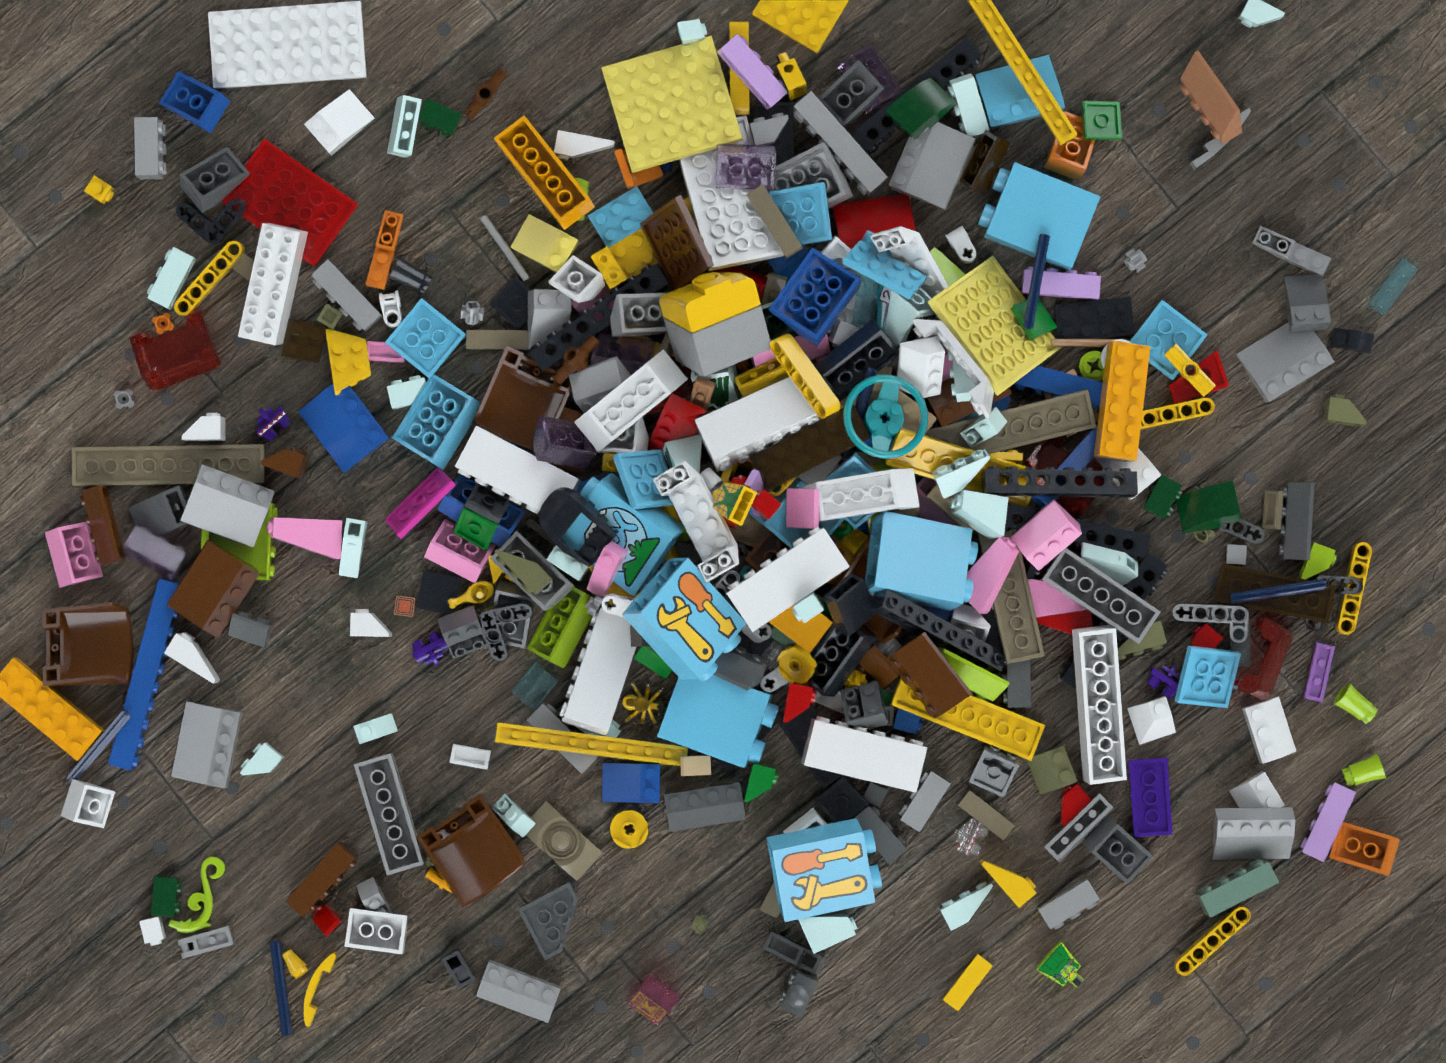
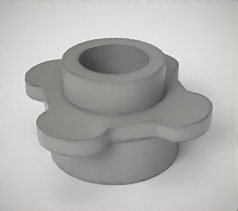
M131 389L115 391L116 408L122 409L123 407L128 406L131 408L134 406V401L132 400L133 391Z

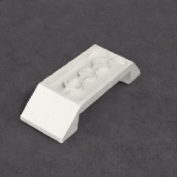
M899 226L870 236L878 252L889 250L894 259L927 276L925 283L921 287L931 298L949 287L918 232Z
M914 319L912 321L915 326L913 331L917 338L924 339L937 336L943 346L951 352L955 361L963 367L966 375L972 378L975 387L969 391L971 396L969 401L979 416L983 414L988 419L991 413L994 389L986 375L942 321Z
M663 349L574 423L599 452L687 381L688 378Z
M682 461L655 477L653 481L661 496H669L703 561L697 566L705 581L709 582L739 564L738 544L723 516L713 508L715 500L703 477L686 461Z
M891 469L815 482L799 488L819 489V524L828 520L869 513L920 507L914 469Z

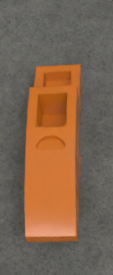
M384 211L366 286L385 290L399 240L403 214Z

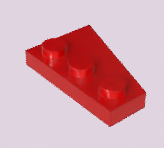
M1216 350L1198 364L1199 368L1216 385L1209 393L1229 387L1222 362ZM1192 368L1186 374L1190 376L1193 375L1194 368ZM1182 376L1168 386L1174 404L1202 396Z

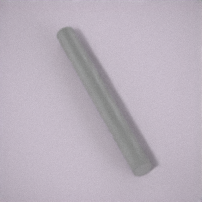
M484 215L480 218L522 280L526 281L529 279L530 276L488 216Z

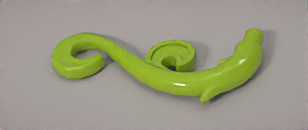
M209 857L203 861L201 865V880L204 894L197 892L189 897L188 906L191 910H200L202 907L198 903L200 901L204 902V910L200 917L192 922L191 918L185 922L171 919L169 927L175 928L181 933H193L211 926L207 922L212 913L213 896L207 879L206 868L210 864L215 865L217 871L209 877L211 879L221 877L225 872V865L220 858Z

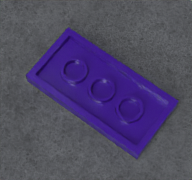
M1167 758L1128 760L1133 837L1173 835Z

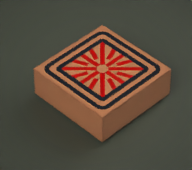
M396 596L394 615L413 617L416 598Z

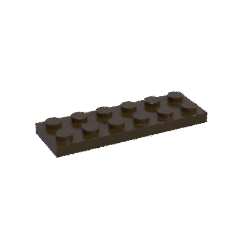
M853 404L851 409L852 425L857 436L864 442L871 437ZM844 408L750 457L755 469L760 472L767 492L856 446L845 429L843 420Z
M1221 563L1214 601L1329 624L1336 586L1326 584L1327 588L1324 590L1233 604L1231 602L1232 593L1310 580Z

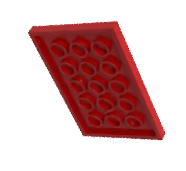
M264 138L244 166L248 170L249 176L221 202L227 205L233 199H243L246 202L247 210L242 217L259 229H261L262 223H272L307 231L308 234L302 259L316 267L359 204ZM238 203V204H234V205H235L234 211L236 212V211L240 210V209H239L240 204H239V203Z

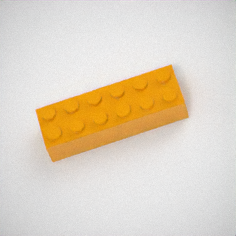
M525 115L494 137L498 147L563 230L595 208L589 196Z
M1120 341L1107 343L1093 457L1130 463L1137 461L1151 346Z
M12 658L1 671L0 698L76 761H79L105 731L54 687L43 686V678L19 658Z

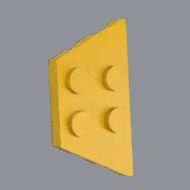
M325 329L335 395H339L344 388L352 387L358 381L371 376L366 339Z

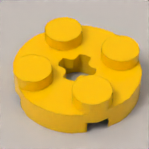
M798 644L784 649L777 659V662L779 661L778 670L781 676L790 683L797 682L803 684L813 676L817 665L810 653ZM793 661L797 662L799 667L795 668Z
M624 810L613 818L610 825L611 836L620 847L626 849L635 848L641 845L647 838L648 823L641 813L634 810ZM632 824L635 832H630L628 835L625 833L626 829H624V826Z

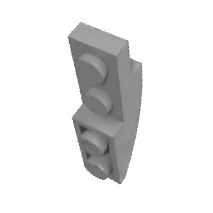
M1260 226L1252 242L1257 247L1304 270L1307 269L1321 276H1324L1331 261L1330 257L1300 245L1296 241Z

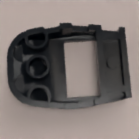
M567 487L558 488L547 497L540 508V525L549 538L564 553L591 567L599 558L603 548L616 537L619 531L617 529L615 531L612 530L607 524L608 519L604 514L601 515L595 508L596 505L590 500L586 501L580 497L581 494ZM582 513L598 527L578 551L569 547L561 538Z

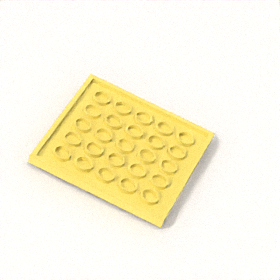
M712 36L687 45L680 44L601 67L632 173L743 141Z
M991 256L927 303L986 375L995 394L998 396L1062 347L1051 346V339H1055L1051 332L1030 341L1010 309L1026 299L994 256Z

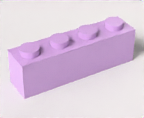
M736 34L717 53L762 105L769 109L788 93L786 86L781 80H777L773 76V71L768 65H764L760 61L761 57L759 54L747 46V40L743 36L739 37Z
M1028 267V270L1024 269L1021 294H1029L1033 267ZM1047 268V271L1043 272L1039 296L1099 300L1101 276H1096V272H1085V275L1077 274L1078 271L1066 270V273H1060L1058 269Z
M1335 782L1333 786L1329 785L1325 793L1328 796L1326 802H1321L1317 813H1319L1317 821L1313 819L1309 830L1312 831L1309 838L1305 837L1301 844L1303 853L1322 862H1325L1356 795L1355 791Z

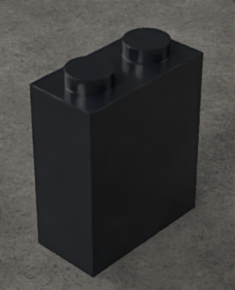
M853 573L824 596L836 629L847 636H851L876 614L869 610L872 599L865 580Z

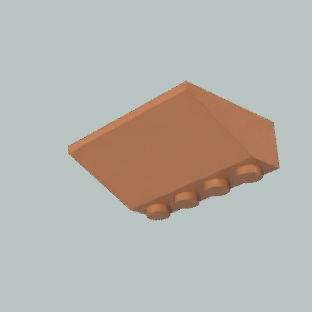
M1196 51L1180 78V89L1184 96L1188 95L1191 99L1190 104L1193 109L1201 113L1200 118L1206 126H1210L1212 129L1210 132L1214 139H1219L1223 145L1242 133L1240 109L1200 52Z

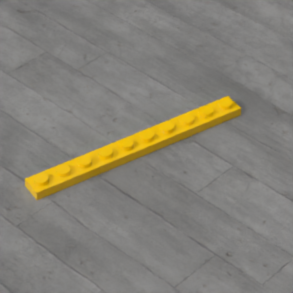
M967 0L1060 146L1075 138L1077 132L991 0Z
M497 723L495 743L681 766L680 757L687 756L688 748L684 746L506 723Z

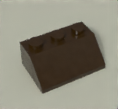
M985 129L960 182L975 192L985 194L986 190H989L992 185L995 173L1000 170L1003 157L1009 152L1010 142Z

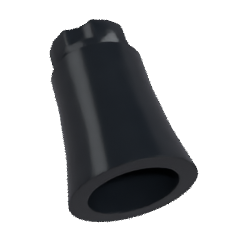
M400 256L388 280L425 293L432 280V276Z

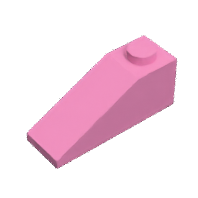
M613 541L606 545L595 564L587 590L604 599L628 550Z

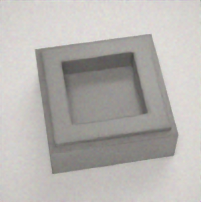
M1227 544L1226 564L1246 565L1247 546Z

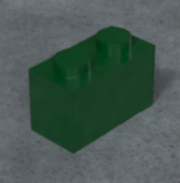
M427 98L419 114L418 121L421 122L420 126L431 130V128L439 130L438 134L448 138L449 135L454 137L463 115Z
M1161 474L1142 509L1160 519L1169 518L1174 509L1172 507L1174 500L1178 501L1183 492L1181 490L1182 485Z
M154 877L152 916L175 917L177 913H180L181 902L178 901V894L182 893L183 883L180 882L179 877Z

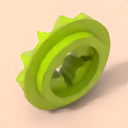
M1090 351L1081 358L1079 369L1084 378L1094 381L1103 379L1104 368L1101 363V352ZM1097 359H1099L1097 366L1102 371L1095 369L1092 373H1090L1091 366H1089L1087 362L1094 363L1095 361H1097Z

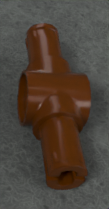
M498 68L489 81L486 80L484 84L477 88L476 94L473 97L474 100L463 113L473 120L482 107L493 101L494 95L498 91L497 88L508 75ZM484 89H488L491 92L490 96L486 99L480 96L481 91Z
M590 334L580 347H571L566 350L563 356V365L552 377L561 385L572 372L583 371L588 365V354L600 342Z

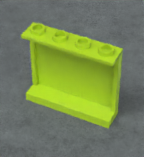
M270 503L254 547L202 529L201 549L206 541L209 540L256 567L259 572L256 580H271V577L275 575V565H272V557L275 558L276 546H273V538L270 537V533H267V523L271 518H277L278 508H275V504Z

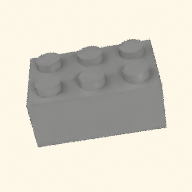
M134 117L135 176L141 180L164 179V174H167V164L164 163L163 155L167 154L166 144L163 143V136H166V125H163V122L158 117Z

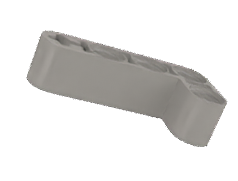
M731 570L721 575L713 584L728 603H732V601L726 594L729 590L727 587L730 585L727 583L726 577L729 576L733 582L737 580L740 583L739 574ZM735 607V611L741 616V614ZM767 623L754 632L751 631L747 624L741 629L755 643L767 640L772 632Z
M1178 604L1173 608V616L1179 621L1230 623V637L1234 642L1241 643L1248 638L1249 612L1245 607ZM1183 607L1185 611H1191L1190 607H1194L1192 610L1193 619H1190L1191 615L1187 614L1180 618L1177 610ZM1199 608L1206 610L1207 614L1203 619H1199L1196 616V611ZM1220 608L1226 612V616L1222 620L1217 619L1215 616L1216 611ZM1238 609L1245 612V618L1240 621L1235 618V612ZM1239 628L1245 634L1241 640L1234 637V631Z

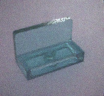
M535 662L512 690V693L535 710L558 680Z

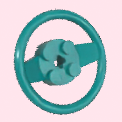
M882 374L866 378L852 389L844 405L843 420L848 436L860 450L873 457L890 459L911 452L921 442L927 430L928 410L923 396L914 385L898 376ZM883 382L877 400L873 401L867 408L863 417L864 425L871 435L870 447L857 436L851 421V409L854 400L863 389L872 384ZM900 385L912 394L919 406L920 426L915 437L907 445L897 450L888 451L892 437L902 428L904 422L902 406L898 404ZM879 416H886L888 421L882 423V419H879Z

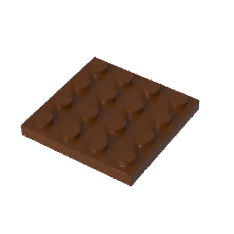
M681 195L673 198L640 223L671 291L684 287L694 278L714 266L712 257L708 253L704 240L700 236L695 221L692 219L687 209V204Z

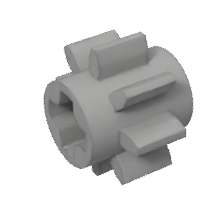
M1132 248L1125 253L1127 258L1123 261L1131 272L1135 269L1139 272L1146 267L1144 262L1147 261V258L1140 249L1135 251Z
M469 301L466 303V306L462 305L460 318H465L467 324L476 325L479 321H483L484 308H480L478 302Z

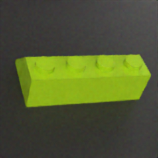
M574 587L561 601L546 610L527 649L565 669L592 617L586 613L588 609L585 608L592 596Z
M937 647L969 690L976 694L975 697L984 701H994L1008 687L1010 682L944 648Z

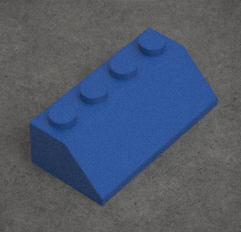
M461 474L455 479L454 483L456 485L443 497L437 509L455 521H458L466 501L477 484ZM510 503L500 520L491 542L502 547L513 535L526 511Z

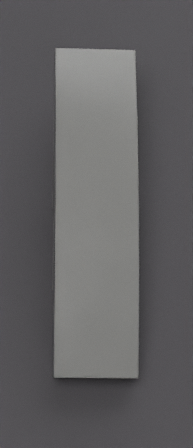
M1250 108L1240 113L1241 126L1250 114ZM1213 139L1202 147L1205 154L1192 161L1190 165L1195 170L1214 156L1228 142L1222 145L1219 139Z

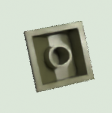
M1333 394L1329 398L1324 399L1322 422L1357 427L1366 425L1365 418L1350 399H1345V395Z
M1059 745L1033 756L1032 761L1027 760L1039 794L1060 789L1077 782L1064 745Z

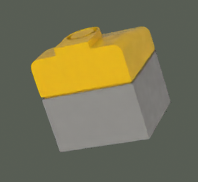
M731 272L702 274L694 278L691 284L660 297L659 304L675 360L704 377L770 350L771 341L755 282L744 274Z

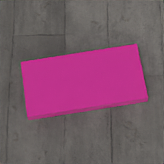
M437 467L385 518V522L402 539L456 484L441 468Z

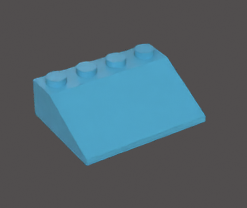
M1049 55L1031 59V63L1063 111L1065 104ZM1009 65L975 74L989 130L1041 117Z
M433 375L425 383L392 439L444 470L472 425L480 402L438 376Z

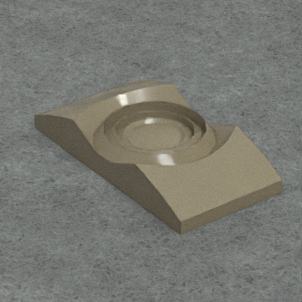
M547 801L531 817L536 824L526 835L576 881L603 853Z

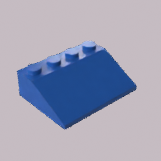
M812 248L769 307V311L802 338L818 347L860 288L861 278Z
M331 384L299 411V414L344 473L390 439L350 386L341 390L339 395H335L334 386Z

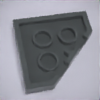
M570 882L518 909L544 960L563 950L578 901Z

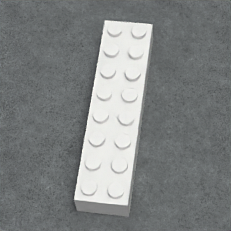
M1110 625L1072 629L1083 781L1091 785L1127 780L1116 628Z

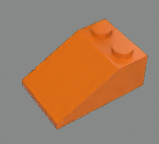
M1064 111V114L1077 132V136L1061 146L1054 137L1044 168L1080 181L1087 169L1095 140H1084L1082 117Z
M1343 822L1334 840L1329 858L1389 876L1400 839Z

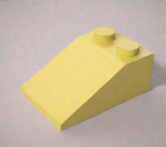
M529 214L510 248L557 273L571 258L579 241Z

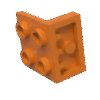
M618 149L614 151L627 189L663 177L660 165L632 173L626 150Z

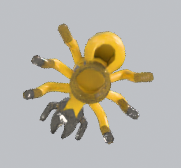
M631 682L638 697L632 694L627 695L623 698L622 704L627 710L636 711L627 717L625 722L627 723L639 712H642L640 728H643L647 710L654 726L657 727L658 724L651 710L654 709L659 717L664 718L665 715L660 714V712L666 713L664 707H668V704L662 703V701L670 700L662 698L656 703L653 702L664 688L661 687L648 701L651 682H647L645 697L641 695L635 683Z

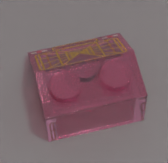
M649 972L627 1004L658 1026L674 1007L681 995Z

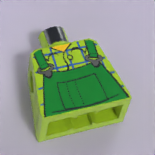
M1060 941L1036 967L1040 973L1061 986H1064L1069 981L1075 987H1078L1084 980L1076 973L1081 967L1080 964Z

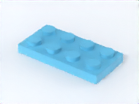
M859 241L853 247L842 263L909 300L925 283L927 278L920 271L914 270L903 262L888 256L885 252H878L877 249L862 241Z

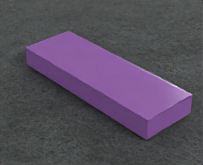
M1315 642L1303 698L1323 702L1335 646Z

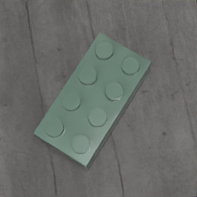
M1258 858L1250 862L1249 867L1244 869L1240 867L1232 872L1233 875L1230 877L1222 876L1215 880L1216 884L1212 886L1207 884L1198 889L1199 892L1195 895L1205 915L1212 917L1278 884L1279 881L1270 863Z

